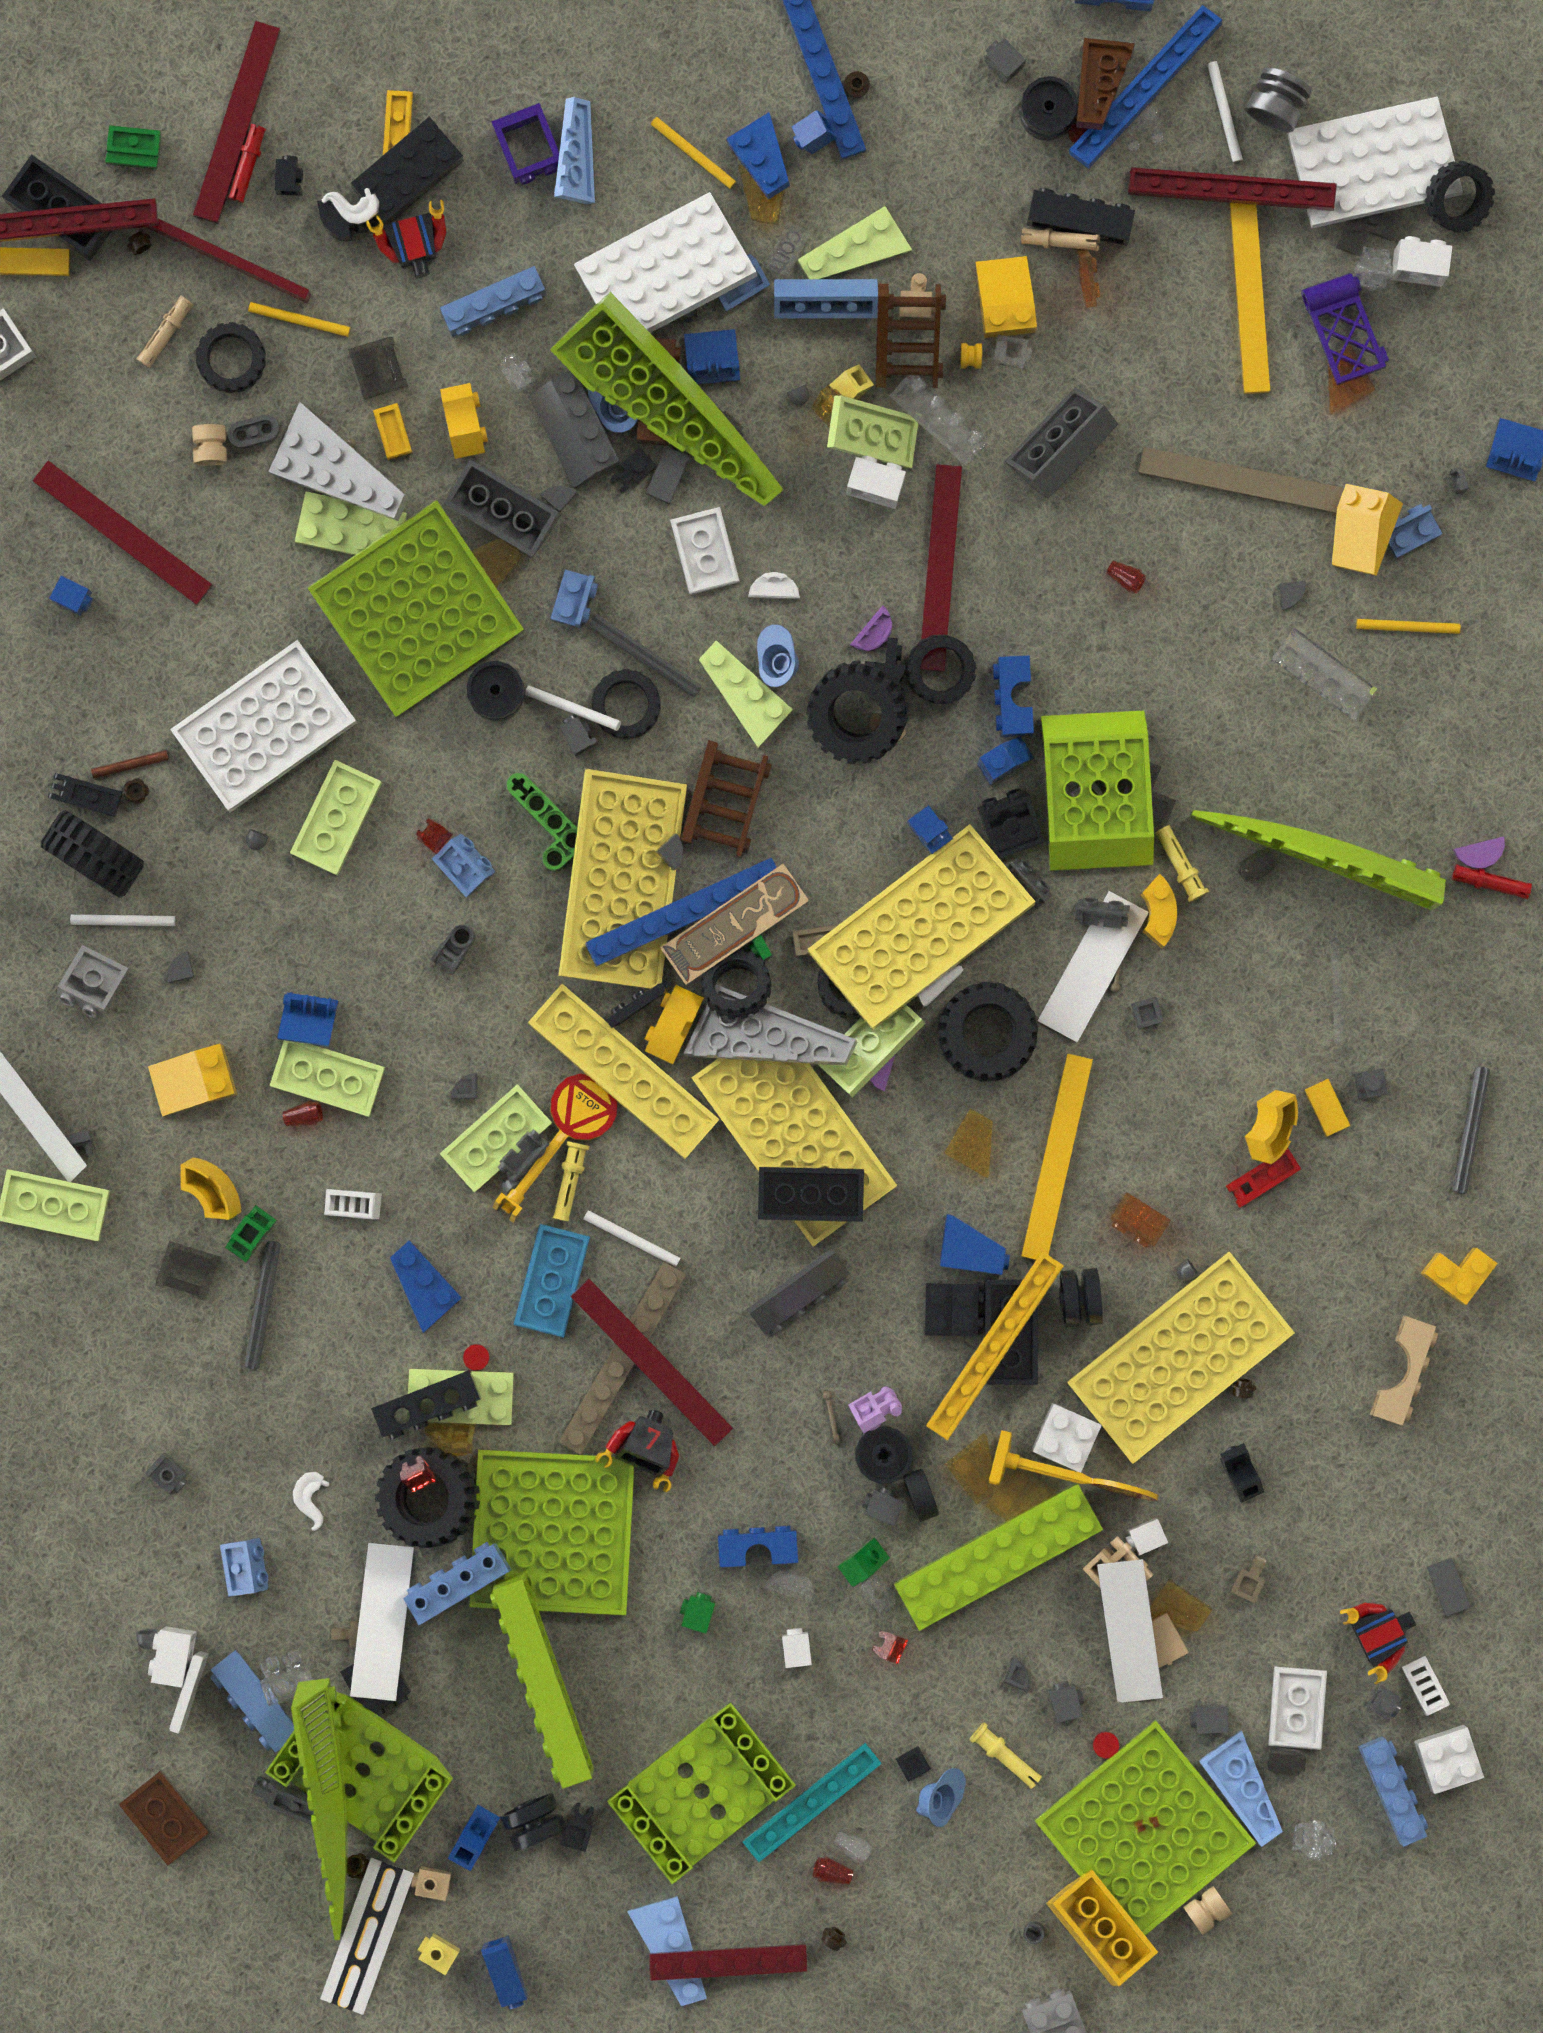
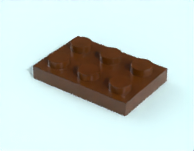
M161 1770L119 1804L167 1866L210 1832Z

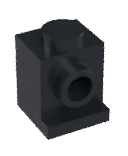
M286 155L282 156V159H276V194L303 196L301 185H298V183L303 182V168H299L298 157Z

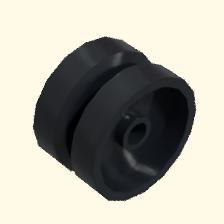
M1052 76L1038 78L1029 84L1023 93L1019 111L1021 124L1027 133L1036 139L1046 141L1059 139L1068 133L1074 124L1078 102L1076 93L1070 84L1061 78ZM1045 106H1051V110H1046Z
M488 661L477 666L470 674L466 685L467 697L474 711L482 718L493 722L505 721L513 717L522 707L525 698L524 684L518 672L509 664L501 661ZM494 686H497L500 690L497 695L491 693Z
M1097 1268L1082 1270L1080 1286L1074 1270L1060 1271L1059 1299L1065 1328L1080 1326L1081 1310H1084L1085 1321L1088 1325L1103 1324L1101 1287Z
M887 1425L879 1426L875 1430L863 1433L855 1447V1461L860 1472L869 1480L879 1484L893 1483L901 1479L909 1470L913 1459L912 1447L907 1437L898 1429ZM881 1449L888 1451L886 1459L879 1458L878 1454Z
M553 1793L523 1802L500 1816L506 1830L523 1827L510 1837L515 1851L540 1843L567 1828L561 1814H554L545 1818L546 1815L553 1812L558 1806Z

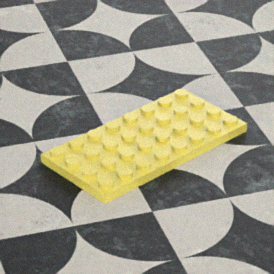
M585 769L558 976L651 989L657 984L662 983L665 954L660 947L667 943L668 934L597 967L585 943L672 903L676 870H672L656 851L673 834L677 833L679 838L681 836L687 784Z
M970 824L952 837L951 841L933 854H930L808 948V953L872 1030L1035 905V900Z
M718 1058L691 1077L758 1171L759 1167L864 1169L863 1210L897 1187V1184L809 1063ZM795 1221L812 1246H815L847 1223L837 1221Z
M1227 1252L1196 1279L1191 1281L1068 1380L1067 1383L1129 1461L1134 1464L1295 1332L1233 1255Z

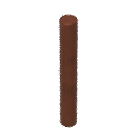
M167 750L93 768L91 772L93 779L163 762L169 760Z

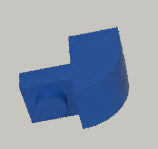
M929 805L907 821L913 832L931 854L953 839L947 831V825L943 820H939Z
M477 1805L448 1859L471 1871L500 1817Z

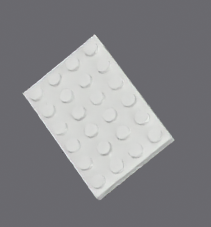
M1438 96L1298 127L1293 132H1287L1298 179L1301 181L1337 183L1334 211L1307 209L1311 228L1424 204L1425 198H1427L1426 188L1432 182L1430 181L1431 177L1436 175L1438 169L1442 166L1446 167L1448 163L1455 162ZM1460 178L1456 179L1449 186L1444 199L1462 195L1463 189Z
M710 192L574 263L576 271L595 304L611 291L650 333L758 276Z
M296 640L170 730L229 813H231L357 724V722L300 642Z

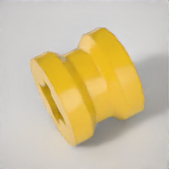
M961 343L960 369H966L968 366L981 369L982 343H976L974 346Z

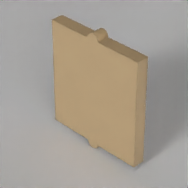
M1167 1613L1152 1620L1159 1668L1166 1664L1172 1665V1661L1189 1653Z

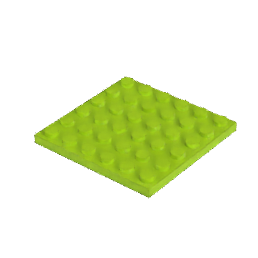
M437 500L308 587L318 605L395 717L524 630Z
M478 1449L476 1486H479L480 1493L476 1494V1501H480L479 1509H475L474 1514L476 1518L474 1520L472 1556L476 1555L474 1549L488 1542L491 1546L496 1543L512 1570L471 1594L469 1607L494 1608L490 1594H492L491 1591L495 1582L525 1572L539 1611L627 1615L634 1466L615 1459V1456H611L612 1464L604 1468L608 1462L607 1456H601L598 1463H596V1455Z
M1156 1720L1034 1820L1079 1876H1082L1091 1869L1095 1872L1144 1935H1147L1256 1844Z

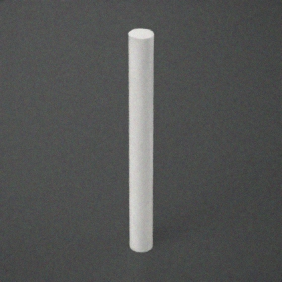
M1217 61L1210 62L1207 66L1233 163L1240 162L1243 158Z
M528 686L525 690L526 696L616 731L620 728L621 721L532 686Z
M71 914L70 923L71 925L175 926V916Z
M589 1210L584 1217V1220L674 1267L677 1266L680 1257Z

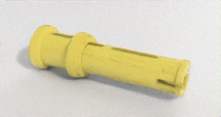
M1165 826L1155 832L1178 873L1177 881L1182 883L1189 896L1187 899L1189 903L1209 893V889L1204 888L1198 876V869L1192 868L1171 826Z
M567 1141L566 1144L568 1146L566 1160L561 1165L564 1174L553 1218L563 1221H569L579 1173L582 1174L585 1169L583 1167L584 1157L590 1147Z
M985 1722L982 1723L969 1740L972 1743L976 1742L987 1752L986 1755L988 1757H996L1028 1785L1030 1789L1035 1787L1036 1784L1029 1776L1036 1782H1039L1042 1776L1005 1746L1006 1742L1002 1737L998 1738L987 1728L988 1725Z

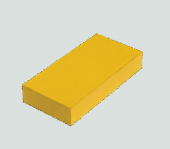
M398 403L373 410L387 459L391 460L412 454Z
M1329 1079L1304 1090L1326 1137L1350 1126Z

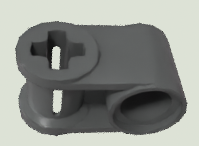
M466 925L455 926L445 941L435 951L431 961L439 962L449 969V973L453 975L474 944V930ZM462 929H466L470 934V938L465 944H460L456 939L457 932ZM445 954L446 956H448L449 958H451L453 961L451 962L450 960H448V959H447L446 957H444L443 955Z

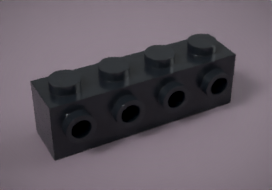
M1039 188V191L1034 190L1026 226L1041 229L1052 228L1053 231L1097 234L1100 235V241L1128 245L1135 210H1131L1130 206L1116 203L1115 206L1107 205L1105 201L1096 198H1090V201L1079 199L1080 196L1072 193H1065L1064 196L1054 194L1053 190L1047 188Z

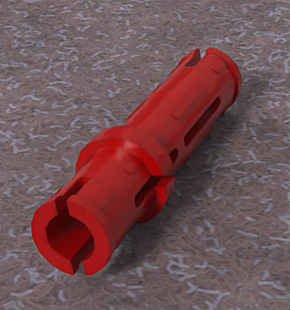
M255 124L250 125L246 143L241 147L240 151L243 153L228 199L238 200L239 203H244L256 159L261 155L260 146L266 132V128L259 125L256 127L257 125Z
M1456 864V870H1453L1452 881L1474 885L1476 889L1482 887L1528 899V894L1531 893L1532 883L1485 872V869L1479 868L1475 870Z

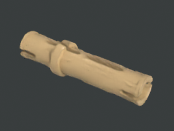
M1046 228L1045 230L1022 229V234H1024V236L1021 235L1022 244L1043 245L1047 249L1053 246L1099 250L1097 243L1100 244V235L1058 232L1053 231L1052 228Z
M180 295L169 313L164 314L162 317L164 320L136 359L148 368H151L155 359L164 349L177 328L180 330L182 321L194 304Z

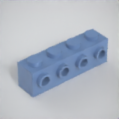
M533 266L440 307V310L451 336H463L471 332V328L480 324L481 326L488 325L494 322L495 318L505 314V316L517 312L519 307L525 304L533 305L543 300L542 297L546 296V292L537 270Z
M774 279V318H877V279Z
M488 1542L474 1549L476 1555L469 1559L464 1555L451 1563L454 1567L445 1573L441 1569L429 1576L431 1582L422 1586L419 1582L407 1589L409 1595L403 1599L418 1625L425 1623L512 1570L496 1543L491 1546Z
M235 1650L211 1669L213 1675L210 1678L219 1689L224 1686L230 1694L226 1698L236 1710L240 1707L246 1716L242 1719L251 1730L256 1728L262 1735L259 1741L267 1751L273 1749L276 1753L283 1747L294 1731V1724L242 1656Z
M1381 1736L1358 1746L1399 1844L1404 1847L1427 1837L1425 1830L1429 1828L1423 1814L1418 1815L1414 1805H1417L1418 1801L1413 1790H1407L1404 1781L1408 1780L1402 1765L1397 1766L1394 1756H1397V1752L1392 1741L1387 1742Z

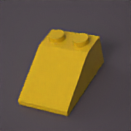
M1027 256L975 262L984 338L1035 333L1037 322Z
M1346 484L1337 507L1332 565L1377 576L1403 503L1390 493Z
M222 1044L199 1049L148 1066L162 1116L237 1095L224 1045Z

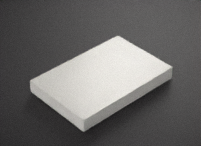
M720 507L670 520L690 595L740 582Z
M200 1651L192 1657L169 1728L172 1732L179 1734L185 1729L208 1659V1653Z
M1274 1666L1269 1746L1321 1750L1327 1679L1326 1670Z

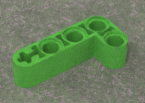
M522 773L511 775L507 780L509 793L556 840L543 854L544 865L550 871L557 872L562 870L574 859L575 848L567 846L566 840L570 835H577V827L526 775ZM516 780L518 782L525 781L523 786L530 793L525 801L522 800L525 795L521 790H513L515 788L513 782ZM534 798L544 800V807L539 811H534L530 808V802ZM553 816H558L563 821L558 829H551L548 826V821ZM555 852L559 853L562 856L561 863L557 866L550 865L548 863L549 855Z

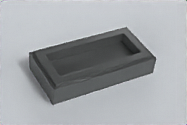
M666 446L646 491V495L670 504L690 456Z
M1452 1558L1427 1566L1445 1616L1471 1607Z

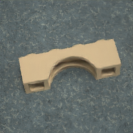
M1403 1316L1395 1341L1403 1348L1407 1356V1372L1402 1381L1395 1387L1378 1390L1370 1415L1403 1426L1404 1421H1409L1413 1407H1410L1412 1397H1417L1421 1387V1382H1418L1420 1373H1425L1430 1358L1426 1357L1429 1347H1434L1438 1337V1333L1435 1332L1436 1326Z

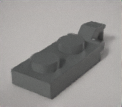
M257 1777L251 1794L263 1798L268 1803L267 1807L312 1825L311 1815L314 1814V1811H310L308 1808L306 1793L289 1786L285 1787L273 1780Z

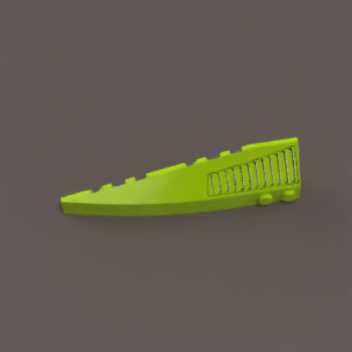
M330 1678L298 1682L291 1711L300 1767L303 1766L304 1787H310L307 1790V1803L309 1810L314 1811V1814L311 1815V1823L318 1858H321L322 1879L328 1878L325 1881V1894L327 1901H332V1905H329V1914L334 1940L336 1941L340 1940L345 1908L348 1828L345 1781L337 1729L341 1727V1718L339 1711L335 1712L333 1703L337 1702L336 1687H331Z

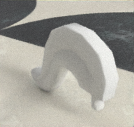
M369 188L365 189L366 197L361 198L357 205H351L338 192L327 193L322 199L323 203H327L329 200L332 201L340 215L349 223L361 224L367 220L369 221L379 210V200L375 194L371 195Z
M317 1472L305 1473L297 1481L293 1490L294 1503L300 1511L315 1523L311 1528L313 1531L318 1530L322 1526L324 1516L313 1504L311 1497L315 1491L320 1489L321 1485L329 1486V1482L323 1480L324 1476Z

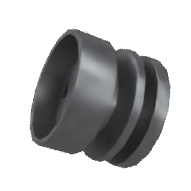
M1270 67L1264 68L1260 76L1261 79L1256 84L1260 92L1252 93L1245 111L1254 120L1275 130L1288 133L1293 132L1301 116V113L1296 108L1305 107L1306 99L1309 98L1312 89L1306 82L1286 71Z

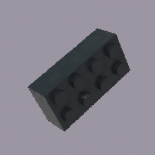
M429 116L353 180L351 186L360 198L366 197V188H369L371 195H376L379 200V210L375 216H379L383 225L394 221L464 161L463 155Z
M32 154L2 195L4 201L18 212L102 204ZM112 231L54 237L88 261H91Z
M759 1167L758 1220L863 1222L864 1169Z
M984 1280V1337L1022 1280ZM1038 1306L985 1385H1038Z

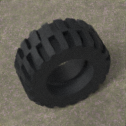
M860 660L852 661L851 664L844 662L837 665L835 669H830L819 680L809 698L810 702L807 706L806 714L809 715L807 721L808 729L813 730L812 738L815 743L820 742L823 745L821 750L827 754L829 751L833 753V759L838 761L842 758L848 759L847 764H856L857 761H862V764L870 763L874 758L877 760L882 758L887 751H891L894 748L908 720L907 713L909 707L908 703L905 702L906 693L904 688L900 689L898 686L900 681L895 676L891 678L887 674L889 670L883 666L880 670L874 667L875 663L869 661L866 664H861ZM858 690L869 694L877 701L882 717L880 724L874 731L867 734H855L847 731L839 724L834 714V705L842 693Z
M67 810L58 814L41 840V848L118 898L126 895L144 868V861Z
M982 982L972 984L960 990L944 1008L938 1025L939 1045L946 1061L948 1060L952 1068L963 1074L964 1077L978 1080L979 1082L1000 1081L1017 1073L1030 1060L1038 1041L1036 1015L1034 1010L1031 1009L1028 1000L1025 997L1023 998L1014 988H1009L1002 983ZM981 1008H994L1003 1012L1012 1025V1039L1009 1046L1002 1053L995 1056L987 1057L976 1054L968 1047L964 1039L963 1031L967 1018L974 1011Z
M425 1447L405 1451V1454L398 1455L392 1459L393 1463L391 1465H386L382 1471L385 1475L383 1478L378 1479L376 1485L380 1487V1491L378 1494H375V1502L380 1504V1509H376L378 1517H383L385 1522L382 1525L386 1530L393 1532L392 1537L398 1541L403 1540L405 1545L411 1547L431 1548L452 1543L457 1540L458 1536L464 1535L468 1531L467 1526L473 1523L476 1518L474 1511L479 1509L480 1501H476V1494L480 1493L479 1486L474 1484V1479H476L474 1472L467 1469L469 1464L464 1459H458L457 1454L451 1451H444L443 1448ZM422 1473L438 1475L446 1484L449 1492L447 1510L440 1519L434 1522L419 1521L413 1516L407 1504L408 1486L415 1476Z

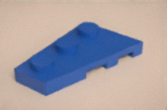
M770 112L726 139L727 144L768 199L790 186Z
M410 1240L390 1257L421 1330L424 1333L462 1297Z

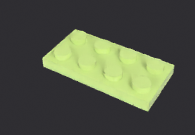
M841 395L834 396L827 447L861 457L870 456L877 459V461L894 463L902 468H912L919 417Z
M305 492L295 543L356 555L406 521L407 513L402 512L399 521L334 497Z
M334 760L290 854L338 876L382 782Z
M907 1005L874 1030L861 1017L844 1034L857 1041L847 1066L818 1064V1066L853 1098L926 1023Z
M284 1040L270 1086L370 1117L385 1067L312 1044Z
M517 1084L444 1149L440 1155L475 1193L500 1171L498 1166L501 1163L499 1161L511 1148L518 1154L522 1151L516 1146V1143L527 1131L531 1132L534 1129L541 1134L552 1122Z
M7 1169L0 1199V1221L100 1241L110 1190Z
M409 1369L408 1394L465 1371ZM471 1371L482 1398L476 1401L478 1406L464 1412L462 1407L452 1410L454 1416L441 1421L438 1420V1417L427 1420L428 1422L512 1425L514 1373ZM454 1389L447 1390L445 1400L450 1404L457 1403L459 1400L458 1392ZM426 1398L422 1400L420 1407L424 1413L430 1414L433 1412L435 1405L431 1399ZM407 1410V1421H409L410 1413Z

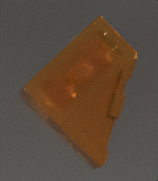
M1075 249L1079 259L1078 271L1084 304L1087 308L1096 307V298H1100L1098 282L1094 283L1093 273H1097L1096 258H1091L1088 250Z
M1347 346L1343 355L1357 361L1358 357L1352 346ZM1333 356L1334 361L1336 363L1338 358ZM1340 360L1337 366L1340 376L1350 374L1354 368V365ZM1327 361L1330 414L1375 391L1368 375L1337 385Z

